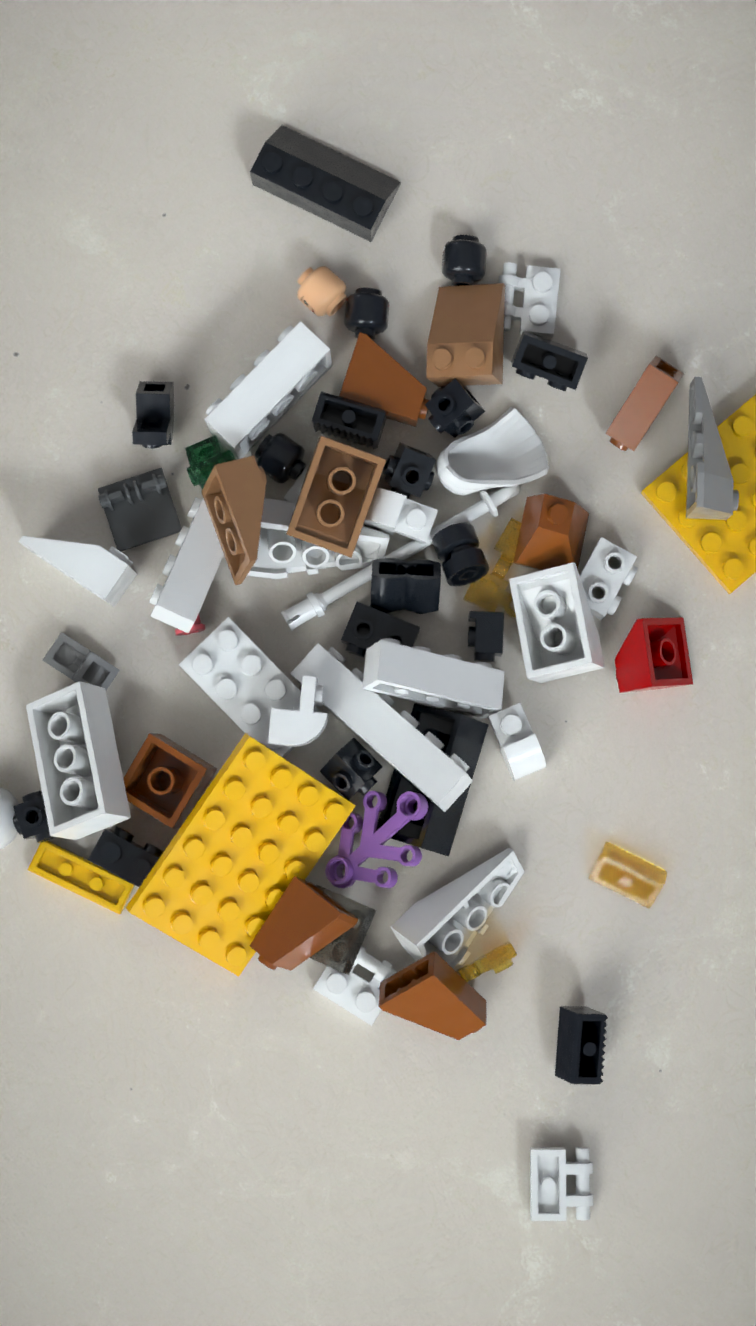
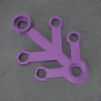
M369 791L363 798V805L365 807L364 819L357 813L349 815L341 827L338 855L331 858L325 868L327 879L337 888H349L356 880L372 882L381 888H392L395 886L398 876L393 868L379 867L377 870L359 867L369 857L399 861L400 864L410 867L417 866L422 859L421 850L416 846L404 845L400 848L383 844L410 820H420L426 815L428 802L425 796L411 791L403 793L397 801L398 812L377 830L379 812L385 809L387 798L382 792ZM376 796L378 802L377 805L374 807L372 801L373 798ZM417 801L418 807L415 812L413 807L415 802ZM351 818H353L354 825L352 828L349 827V821ZM362 829L360 846L353 852L354 834ZM411 850L412 859L408 861L407 853ZM344 866H345V870H346V871H345V875L343 876L342 870H343V868H344ZM385 872H387L388 874V880L386 883H384L383 881V875Z

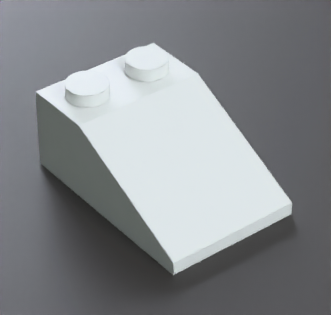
M22 536L19 540L32 553L113 607L116 606L137 575L131 568L133 562L128 559L129 557L113 546L107 551L100 545Z
M574 562L509 579L527 679L543 683L605 668L599 634Z

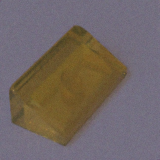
M605 842L588 879L650 909L665 884L667 871L610 842Z

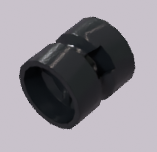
M457 523L440 530L432 538L437 557L443 561L442 570L450 586L456 587L471 584L488 573L489 565L484 552L478 548L480 542L472 524Z

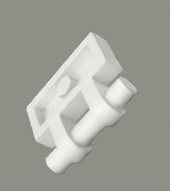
M511 262L504 263L503 275L499 276V283L505 284V332L510 331L511 320L521 321L520 334L525 330L538 336H554L561 269L527 265L526 278H519L516 276L517 264ZM514 291L524 292L522 308L513 306Z
M343 939L337 951L347 956V961L344 965H341L331 959L313 989L372 1026L382 1010L379 1008L380 982L394 975L397 971L392 969V964L386 960L381 962L366 953V948L359 943L355 946L346 939ZM357 963L374 973L370 982L352 972Z
M530 1147L531 1221H566V1207H576L577 1220H590V1206H593V1194L590 1193V1174H593V1162L589 1161L588 1147H576V1161L566 1162L565 1147ZM566 1175H576V1193H566Z

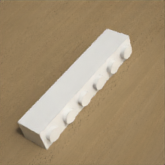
M317 643L290 674L301 685L302 676L317 677V685L324 686L322 704L446 812L473 782L466 773L470 767L456 754L449 758L443 753L441 749L444 744L431 732H428L425 736L416 729L419 725L418 721L405 710L400 714L391 707L395 702L388 695L362 689L364 674L356 667L352 671L348 670L343 665L346 659L337 650L330 647L327 651Z

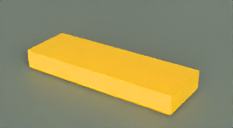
M50 841L40 843L27 869L117 914H122L135 887L134 884Z

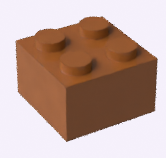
M149 733L123 778L127 800L172 829L180 828L200 800L217 768L164 735Z

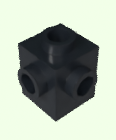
M456 378L447 386L437 389L432 394L431 400L425 404L432 414L428 419L439 433L446 431L453 437L469 431L473 427L474 421L485 412L469 389Z
M400 442L395 455H389L383 468V474L386 475L384 480L392 486L390 491L407 496V499H409L411 494L421 497L423 490L428 491L433 482L435 473L432 469L436 459L431 454Z
M353 738L320 770V773L349 801L358 791L364 796L378 782L373 776L383 766Z
M42 791L23 796V803L13 806L16 814L13 817V823L17 832L23 835L24 839H36L37 843H42L56 838L50 836Z

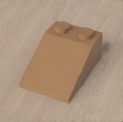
M504 283L439 287L427 343L426 378L437 387L447 386L455 378L465 386L503 384Z
M320 436L308 466L286 534L352 558L386 459Z
M254 456L215 465L201 491L235 585L243 583L256 562L267 480L261 466L258 467Z

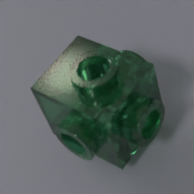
M217 435L185 448L190 464L187 467L189 478L194 486L200 485L202 489L215 465L236 460L231 449L225 451Z

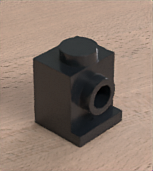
M470 611L468 621L475 622V627H468V647H474V661L495 662V656L501 657L503 654L504 612Z

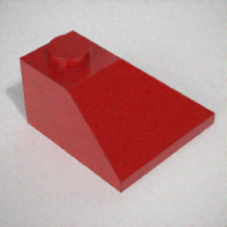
M683 617L641 618L635 621L615 657L616 680L619 693L641 692L693 684Z

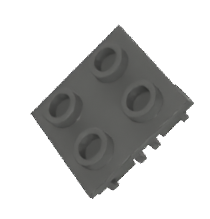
M162 467L97 488L100 504L104 508L116 548L119 551L179 533L182 529Z

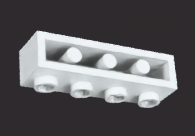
M195 497L187 515L193 518L189 528L182 527L175 542V545L180 546L177 557L170 554L162 573L168 576L164 586L157 584L149 603L155 605L150 617L186 633H189L196 621L224 555L204 498L201 500Z
M384 638L366 649L362 689L487 718L502 710L505 671L494 669L491 664L486 662L471 663L463 661L462 657L458 655H439L431 653V649L427 647H408L400 645V641L396 639Z

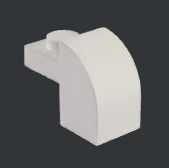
M376 488L363 525L392 536L395 532L426 544L438 510L407 499V496Z
M302 676L299 711L271 708L268 735L269 745L304 746L314 741L323 732L328 721V713L315 712V706L322 707L324 686L317 685V677Z
M521 703L488 716L500 744L501 754L513 781L546 767L543 752L536 735L531 729Z

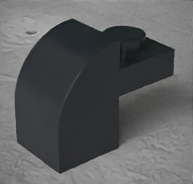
M139 382L136 391L137 419L132 431L133 444L142 445L149 449L172 444L174 428L173 382Z

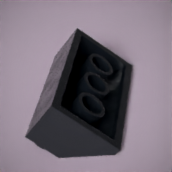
M283 125L264 143L250 170L254 186L372 242L401 185L400 181Z
M414 703L411 716L419 723L416 729L424 736L431 732L444 744L441 751L449 758L453 754L461 758L470 767L466 773L473 779L489 724L463 714ZM394 768L386 794L387 805L380 813L377 830L398 812L397 801L403 793L408 791L421 793L428 802L426 815L420 820H410L390 839L449 857L470 785L444 812ZM417 801L415 802L413 807L415 812L418 807Z

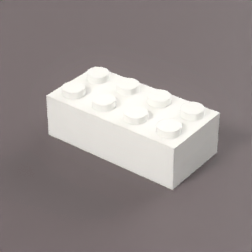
M301 321L295 327L292 325L287 327L278 337L280 343L271 352L265 350L254 362L256 367L247 376L244 374L240 375L230 386L232 392L223 401L220 398L214 401L206 411L208 416L204 420L210 433L237 459L243 458L332 367L330 348Z
M228 617L179 666L244 733H247L285 758L295 747L268 744L271 708L299 711L301 691ZM315 706V712H321V711Z
M79 681L27 704L26 709L50 836L78 840L130 819L131 815L105 688Z

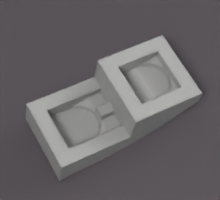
M62 632L43 658L44 662L74 682L89 683L103 687L105 690L108 689L120 671Z

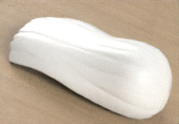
M510 407L489 426L450 443L441 452L436 462L437 475L443 486L450 492L462 496L484 489L522 485L541 478L548 473L549 469L547 453L541 439L526 418L513 407Z

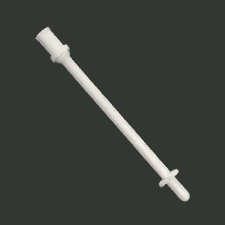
M520 486L503 487L491 495H488L485 490H481L479 492L481 501L431 529L426 544L412 540L383 558L404 561L432 545V538L435 534L450 525L470 523L487 512L495 518L499 515L496 507L516 496L520 492ZM372 564L321 594L317 592L313 594L311 591L306 594V599L282 611L281 614L291 631L317 615L319 618L325 615L324 611L329 604L370 581Z

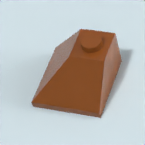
M545 493L527 497L513 563L542 571L574 562L578 570L589 513L576 502Z

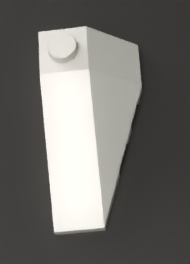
M264 498L257 560L247 576L281 579L288 578L287 573L307 571L308 575L319 574L318 569L338 567L342 571L366 568L372 564V560L385 557L390 539L389 534L363 526L351 558L287 535L286 533L296 504Z
M507 848L414 903L391 926L402 947L415 961L435 951L455 971L466 962L471 954L467 950L478 933L483 935L489 927L485 923L495 907L498 908L504 904L524 874V870L514 851Z

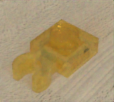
M487 573L481 579L470 584L463 600L488 612H495L497 606H500L508 617L516 619L515 611L510 606V603L513 601L512 593L505 591L509 582Z
M508 941L479 957V959L461 967L458 971L466 982L492 969L497 974L514 964L511 959L517 956V953Z

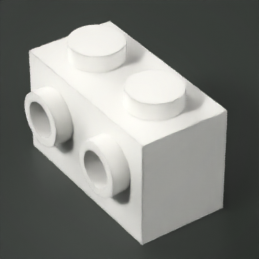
M602 537L597 542L579 575L591 613L600 620L607 613L610 615L614 614L622 597L617 595L623 583L629 586L638 570L637 567L633 566L637 556Z

